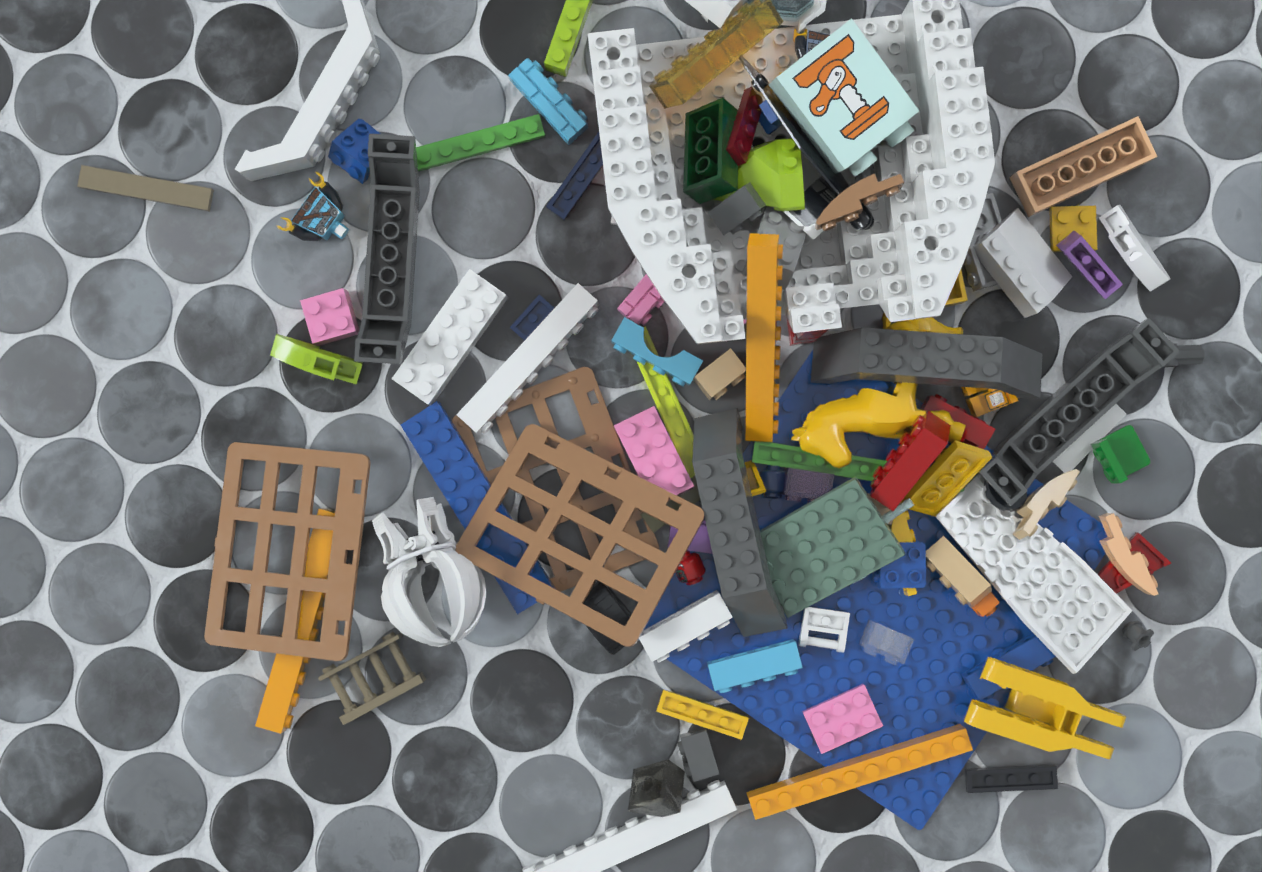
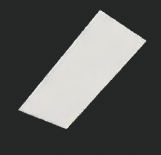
M1115 404L1053 462L1064 473L1072 471L1093 449L1091 443L1105 437L1126 413Z

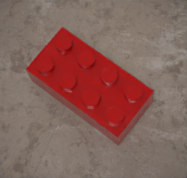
M928 410L923 416L919 415L912 424L914 427L912 431L904 433L899 441L901 445L897 450L892 449L885 459L887 461L883 467L879 466L872 476L874 479L870 484L872 487L870 496L892 511L896 509L948 444L951 425Z

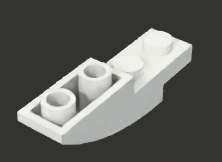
M1121 205L1115 206L1099 217L1110 234L1108 237L1114 247L1149 291H1153L1171 279L1149 244L1143 241Z

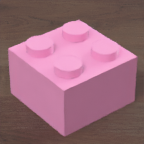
M341 288L300 300L312 344L320 346L358 335L359 326L349 292L346 289Z

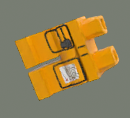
M961 387L964 397L987 389ZM987 389V392L965 400L971 416L979 417L1017 402L1018 398L1015 395L998 389Z

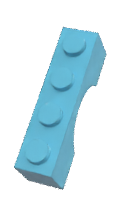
M624 317L611 340V343L615 344L613 348L623 354L626 351L633 354V359L643 365L646 362L654 366L652 370L662 376L665 373L673 377L672 381L682 387L685 384L689 386L703 360L685 350L672 357H660L653 354L644 342V328Z

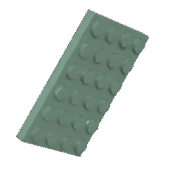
M857 477L848 480L760 530L772 586L788 618L905 555L904 549Z

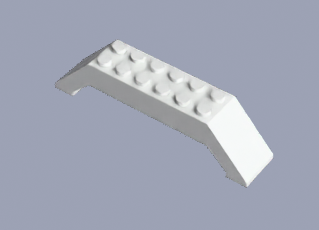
M341 0L348 22L346 32L283 141L280 144L254 152H249L248 150L244 152L235 170L246 179L255 181L314 167L317 162L319 163L323 159L326 145L330 144L335 138L337 126L344 122L348 107L355 103L359 88L366 84L371 67H375L380 59V51L364 0Z

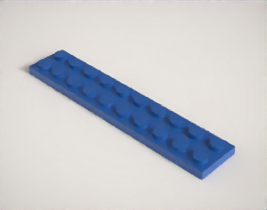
M436 401L401 424V427L466 530L491 484L441 403ZM501 502L497 512L512 519ZM491 524L487 526L476 545L477 548L515 568L529 546L527 543ZM537 560L529 575L556 589ZM495 577L517 614L537 603L535 601L536 598Z

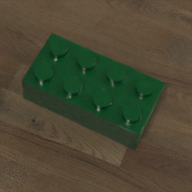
M724 98L685 113L683 193L698 204L738 190V165L726 150L738 109Z

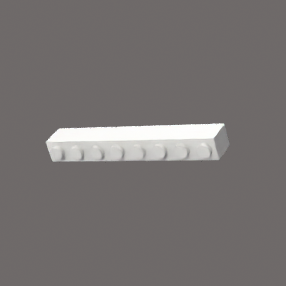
M577 283L459 411L457 416L478 435L482 432L484 434L488 432L493 426L492 421L497 416L501 417L507 411L509 402L512 399L514 401L522 395V388L527 383H533L539 375L537 372L542 367L546 368L553 361L554 358L552 356L557 350L562 351L569 343L567 339L572 334H578L584 326L582 323L587 318L591 319L598 312V300Z

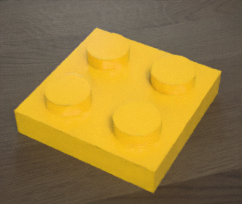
M1096 205L1049 208L1050 247L1053 252H1062L1056 245L1073 231L1080 234L1094 251L1098 250Z

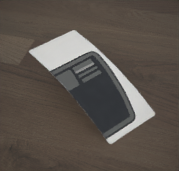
M821 176L804 191L805 209L784 211V213L798 226H804L803 231L814 240L823 231V229L816 230L815 224L817 219L838 194ZM844 177L848 185L851 186L852 184Z

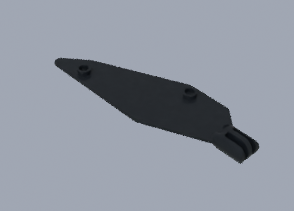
M739 55V60L753 79L751 81L753 87L763 94L807 159L838 195L850 187L840 172L835 174L770 88L765 76L761 73L759 74L742 55ZM862 203L863 209L861 214L858 215L859 218L850 222L856 230H868L874 225L872 213Z

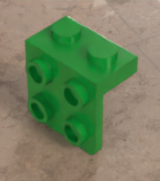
M1126 425L1091 443L1094 456L1101 463L1104 475L1111 484L1122 483L1128 480V475L1150 464V458L1131 425Z

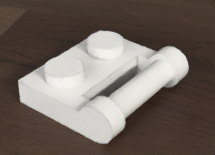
M816 607L805 608L799 636V646L806 647V645L830 648L836 649V652L844 653L850 613ZM812 630L839 634L838 640L810 637L808 632Z

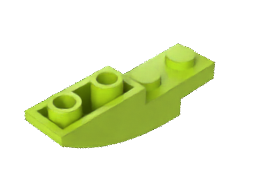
M277 333L270 356L315 375L331 380L336 378L353 384H357L363 362H355L352 358L322 350L320 346Z

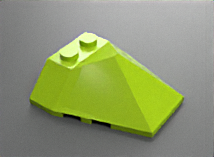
M792 138L775 139L751 147L747 162L738 166V190L750 182L766 206L774 207L776 211L804 210L801 150ZM734 191V192H732V193H729V194H726V195H724V196L718 197V198L713 199V200H717V201H722V202H723L725 199H727L729 196H731V195H732L733 193H735L736 191Z

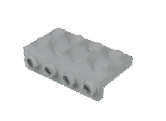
M993 193L986 195L980 218L963 263L968 274V283L972 286L973 292L998 284L978 260L974 244L1002 221Z

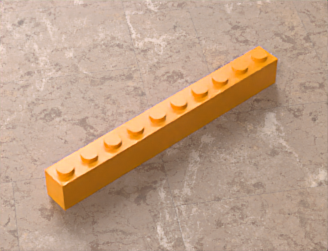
M750 233L747 245L745 441L773 442L774 433L778 434L779 420H775V416L779 414V402H775V397L779 398L780 384H775V380L780 377V365H776V360H780L781 346H776V340L780 341L781 326H777V321H781L782 307L777 306V301L782 300V286H778V280H782L783 265H778V260L783 259V244H779L778 234Z
M320 508L317 515L335 517V511ZM313 528L308 544L305 577L328 578L333 530ZM303 590L297 639L316 641L319 629H316L318 620L323 618L324 607L322 606L326 593ZM276 653L255 724L256 727L280 734L286 731L287 728L290 729L294 718L291 712L293 707L297 706L300 694L297 693L299 685H303L306 677V672H303L305 664H309L311 658Z
M957 724L746 793L754 818L757 820L966 753L973 749L966 728L961 724Z

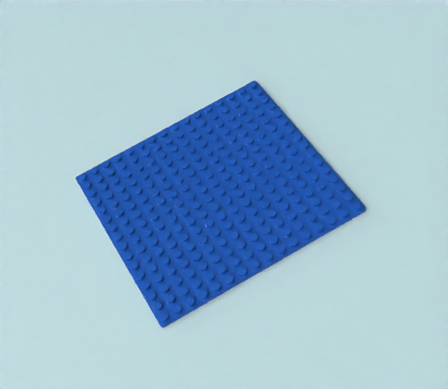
M812 350L778 400L779 414L775 416V420H779L778 434L774 433L773 442L771 443L800 447L799 441L791 440V437L794 436L792 431L802 427L807 414L815 410L820 404H825L842 397L849 398L854 394L858 395L862 388L875 389L893 395L896 385L890 381L862 379L835 382L833 384L811 383ZM915 399L917 409H920L923 403ZM864 432L844 433L845 442L854 456L885 460L892 449L897 450L901 445L899 444L900 439L875 437ZM751 441L743 452L744 462L752 459L754 441ZM949 441L945 448H948L951 445ZM988 446L984 448V450H988L990 454L993 453V450L990 449ZM755 463L758 472L766 470V466H771ZM780 467V470L785 471L788 476L786 494H783L782 498L779 499L764 498L763 494L752 497L759 529L762 530L852 478ZM858 479L866 493H871L872 487L870 484L872 481ZM1034 479L1027 489V497L1043 484ZM1068 500L1060 508H1053L1048 511L1043 519H1039L1038 524L1042 528L1049 529L1059 543L1063 542L1093 571L1096 569L1106 554L1099 541L1107 537L1102 523ZM908 509L910 520H907L909 529L914 531L916 542L924 543L926 550H928L944 536L989 582L936 517ZM690 551V553H698L706 569L703 580L693 585H686V583L680 582L676 573H674L644 630L715 590L722 597L713 554ZM926 567V586L924 588H916L917 594L904 595L903 588L876 587L871 573L862 580L850 584L809 606L850 613L844 653L836 652V649L810 645H806V647L799 646L803 609L789 618L785 615L787 629L743 637L732 617L729 619L730 623L721 629L714 627L709 630L710 634L701 640H698L696 637L689 641L690 646L679 652L677 649L669 652L670 657L667 660L825 767L957 724L964 726L970 739L972 751L857 787L858 790L917 830H921L987 732L964 722L971 700L977 699L974 698L961 674L985 661L987 657H992L1033 632L1023 623L992 584L991 592L1000 603L996 606L997 609L993 614L988 617H981L968 604L962 605L955 597L957 593L952 587L947 589L939 580L941 576L936 571L932 573ZM812 630L808 632L810 637L838 640L839 634ZM791 639L796 641L803 667L798 669V673L785 676V673L778 674L776 679L770 681H763V679L755 680V684L748 687H741V684L732 686L733 690L725 693L714 690L707 665L708 661ZM864 684L883 726L821 754L802 711ZM1001 688L995 692L993 698L987 701L981 700V702L1003 708L1011 688L1006 690Z

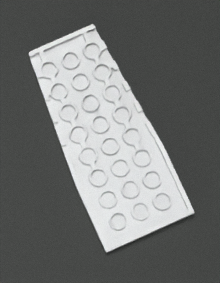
M978 473L964 487V491L959 492L936 515V518L1023 623L1072 674H1075L1127 618L1132 610L1084 560L1063 542L1059 543L1049 529L1042 528L1037 523L1038 529L1031 537L1026 536L1020 540L1015 537L1013 533L1023 517L1016 511H1002L992 505L985 493L987 490L986 485L984 486L985 478Z

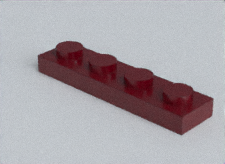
M749 87L743 92L726 147L727 152L738 166L747 162L762 112L759 105L763 103V99L756 93L753 87Z

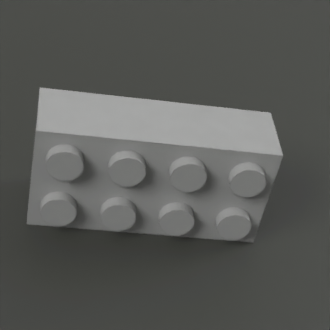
M766 206L756 234L779 235V244H783V259L778 260V265H783L782 280H778V286H782V289L785 290L795 271L806 233L803 231L804 226H798L784 211H776L774 207ZM746 260V263H745V266H744V269H743V272H742V274H744V275H746V276H747V260Z

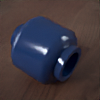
M766 466V470L759 472L766 492L762 493L764 498L779 499L782 498L783 494H786L788 476L785 471L780 470V466Z

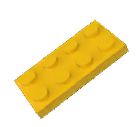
M955 440L921 476L900 504L910 498L914 506L909 510L936 517L992 459L990 452Z

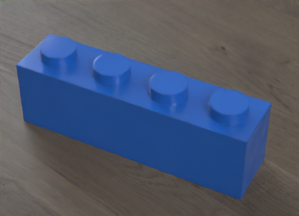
M1034 633L1029 634L992 656V658L1030 671L1039 666L1045 667L1054 661L1053 658L1056 657ZM986 660L961 674L974 698L979 701H987L993 698L995 692L1001 689L999 685L980 679Z

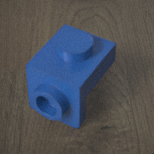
M767 100L759 105L762 110L759 123L767 134H771L783 124Z

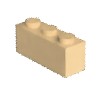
M944 536L926 550V567L932 573L936 571L941 576L939 580L947 589L952 587L957 593L955 597L962 605L968 604L970 608H973L992 591L991 584Z

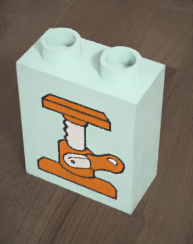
M852 18L769 84L770 88L835 174L849 168L854 176L863 172L877 160L871 149L883 139L892 148L909 136L914 129L908 120L919 112V109Z

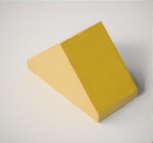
M751 460L745 462L752 497L765 493L766 489L755 463H752Z

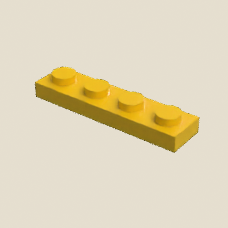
M665 689L662 691L656 712L741 740L749 719L747 716Z

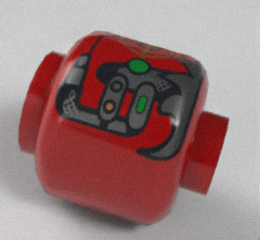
M687 550L675 573L680 582L686 583V585H693L703 580L706 569L698 553H690Z

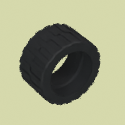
M599 581L594 583L583 603L623 626H626L632 615L613 590ZM586 626L611 655H615L625 647Z

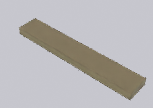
M81 165L77 187L209 212L214 192L211 188Z

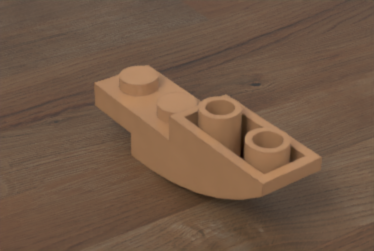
M872 174L851 185L823 210L816 221V230L823 229V231H827L836 227V223L843 220L846 223L859 218L858 215L862 212V203L866 206L876 202L880 196L886 195L890 197L896 195L904 184L901 174L878 182L876 175Z

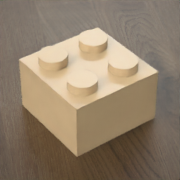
M730 348L699 372L693 380L709 400L713 397L717 400L728 391L726 389L728 385L732 384L734 387L746 377L744 375L746 367Z

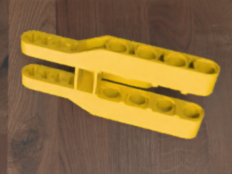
M987 657L980 679H986L1004 689L1006 687L1011 688L1005 708L1011 711L972 699L964 718L965 723L1048 752L1075 748L1111 759L1114 747L1075 732L1082 715L1123 728L1127 718L1125 715L1087 702L1066 682L992 657Z

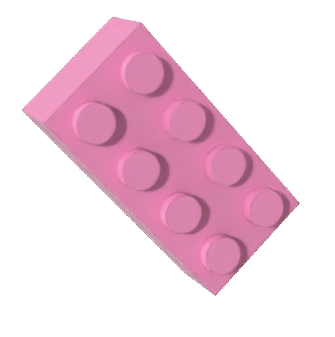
M655 406L614 425L615 431L639 477L677 496L694 489V485Z

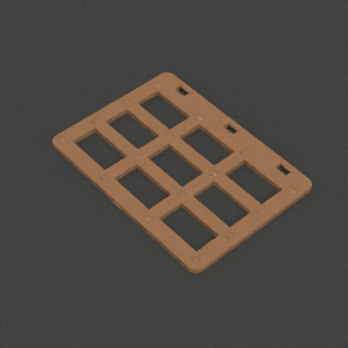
M581 367L523 389L522 395L514 401L512 399L509 402L507 411L501 417L497 416L495 418L508 454L511 453L518 441L508 413L530 404L534 407L540 426L559 436L545 399L570 390L586 434L568 441L583 449L591 447L595 455L613 463L611 457L618 454L623 469L631 472L596 378L589 367ZM594 390L599 403L591 405L587 393ZM455 415L452 423L492 485L502 466L489 471L486 470L471 428ZM550 438L547 441L548 446L554 449L560 444ZM529 455L517 477L535 486L529 470L546 464V462ZM557 468L562 484H564L569 474ZM608 468L605 475L616 480L619 473ZM579 488L570 502L571 505L587 513L613 503L616 514L623 501L605 492L583 500ZM525 497L533 520L521 525L537 532L546 516L542 505ZM636 509L624 532L659 549L656 536L645 521L648 532L640 534L636 521L642 519L640 514L643 512ZM562 516L558 524L568 521L569 519ZM578 524L590 558H592L599 546L596 533ZM552 533L550 540L556 542L555 537ZM626 549L610 555L603 568L614 572L645 559ZM546 554L555 576L549 579L556 590L561 592L576 586L583 573L576 569L567 572L563 562Z
M530 424L525 427L458 541L455 551L466 557L478 568L536 598L535 601L542 605L547 604L625 647H632L637 643L704 520V511L695 504L544 428ZM548 438L560 443L556 449L546 445ZM529 454L569 474L557 497L517 477ZM608 468L619 473L616 480L605 475ZM582 481L623 501L611 524L569 504ZM509 489L549 509L537 532L497 512ZM669 499L681 504L678 511L667 506ZM636 509L678 529L666 553L624 532ZM562 516L603 537L591 560L550 540ZM489 524L529 544L516 568L476 547ZM616 544L658 565L646 589L603 568ZM542 552L583 573L570 597L529 575ZM596 580L638 602L626 626L583 604Z
M234 442L228 447L204 635L205 641L208 644L332 661H342L347 657L371 464L368 456L356 453ZM244 459L266 461L260 509L238 507ZM281 463L303 465L297 513L275 511ZM318 467L340 469L335 517L312 515ZM356 480H362L360 494L354 493ZM236 520L258 522L253 570L231 568ZM273 524L295 526L290 575L267 572ZM310 528L333 530L327 579L305 577ZM347 550H354L352 564L346 563ZM229 582L251 584L245 632L223 629ZM266 586L288 588L282 637L260 634ZM303 590L326 593L320 642L297 639ZM339 621H345L344 635L338 634Z

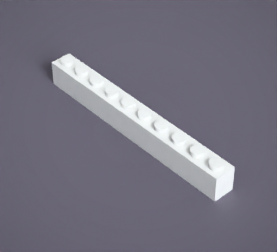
M716 780L707 785L708 788L699 791V789L693 790L687 794L686 798L680 801L678 798L666 803V807L660 810L658 808L651 809L645 813L646 816L640 819L637 817L631 818L625 822V826L618 829L617 826L609 828L604 832L605 835L598 838L596 836L589 837L584 841L585 844L578 847L572 845L564 849L563 854L558 856L552 854L544 858L543 863L536 866L534 863L524 867L522 871L601 872L736 811L737 808L725 781L720 782Z

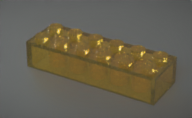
M754 0L750 4L745 3L737 10L738 14L734 17L731 16L721 28L707 33L704 36L705 41L691 46L687 50L688 55L678 57L671 63L672 67L669 70H662L654 76L655 81L649 87L664 109L684 104L784 22L770 0Z

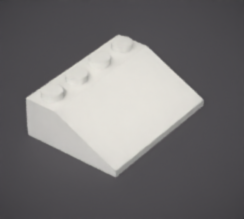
M1016 208L974 244L978 260L1024 318L1039 313L1072 278V275L1019 208Z

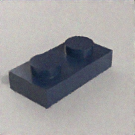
M539 294L510 328L525 341L553 311L554 307Z

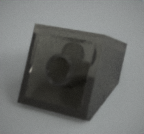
M669 759L633 769L628 811L658 817L680 813L685 771Z

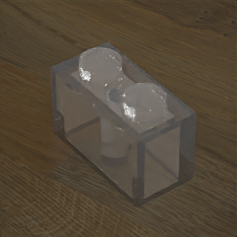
M869 619L859 645L864 647L863 652L875 657L879 653L885 656L884 661L897 665L898 662L905 664L915 639Z

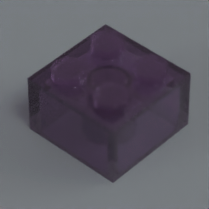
M784 468L785 480L782 495H786L785 500L801 502L802 498H807V503L832 490L834 474Z

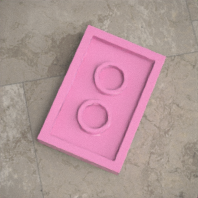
M864 684L802 711L821 754L883 726Z

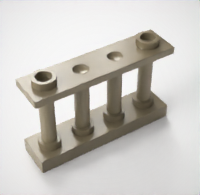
M393 631L382 637L383 642L337 667L335 664H332L322 670L324 674L318 677L319 681L329 677L345 708L343 709L344 714L339 717L343 725L426 680L423 672L417 675L415 671L412 672L396 640L403 637L402 633L395 635ZM387 645L404 675V682L398 685L391 681L376 652ZM366 656L371 660L384 685V692L378 696L375 692L372 693L357 664V661ZM346 667H349L365 697L363 698L365 703L359 706L352 703L336 673Z

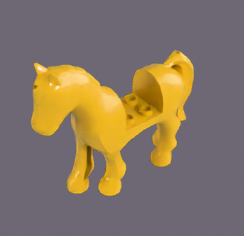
M884 312L882 315L883 329L963 334L961 327L952 328L945 326L933 317L895 321V323L891 324L892 322L889 321ZM897 382L893 395L875 389L862 388L858 395L854 394L849 398L842 397L825 404H820L815 410L807 414L802 427L792 431L794 436L791 437V440L799 441L800 448L803 451L819 455L835 468H843L852 461V453L845 442V432H864L875 437L901 439L905 432L910 433L914 428L912 424L919 415L923 416L926 413L925 410L917 409L915 399L918 383ZM945 410L930 411L951 425L949 443L952 444L955 440L960 442L966 425L954 422L950 413ZM944 448L942 450V452L937 456L935 461L945 452L947 448Z

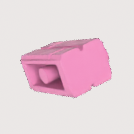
M646 274L617 310L627 319L638 325L642 324L645 326L652 317L650 312L655 307L659 309L665 301Z

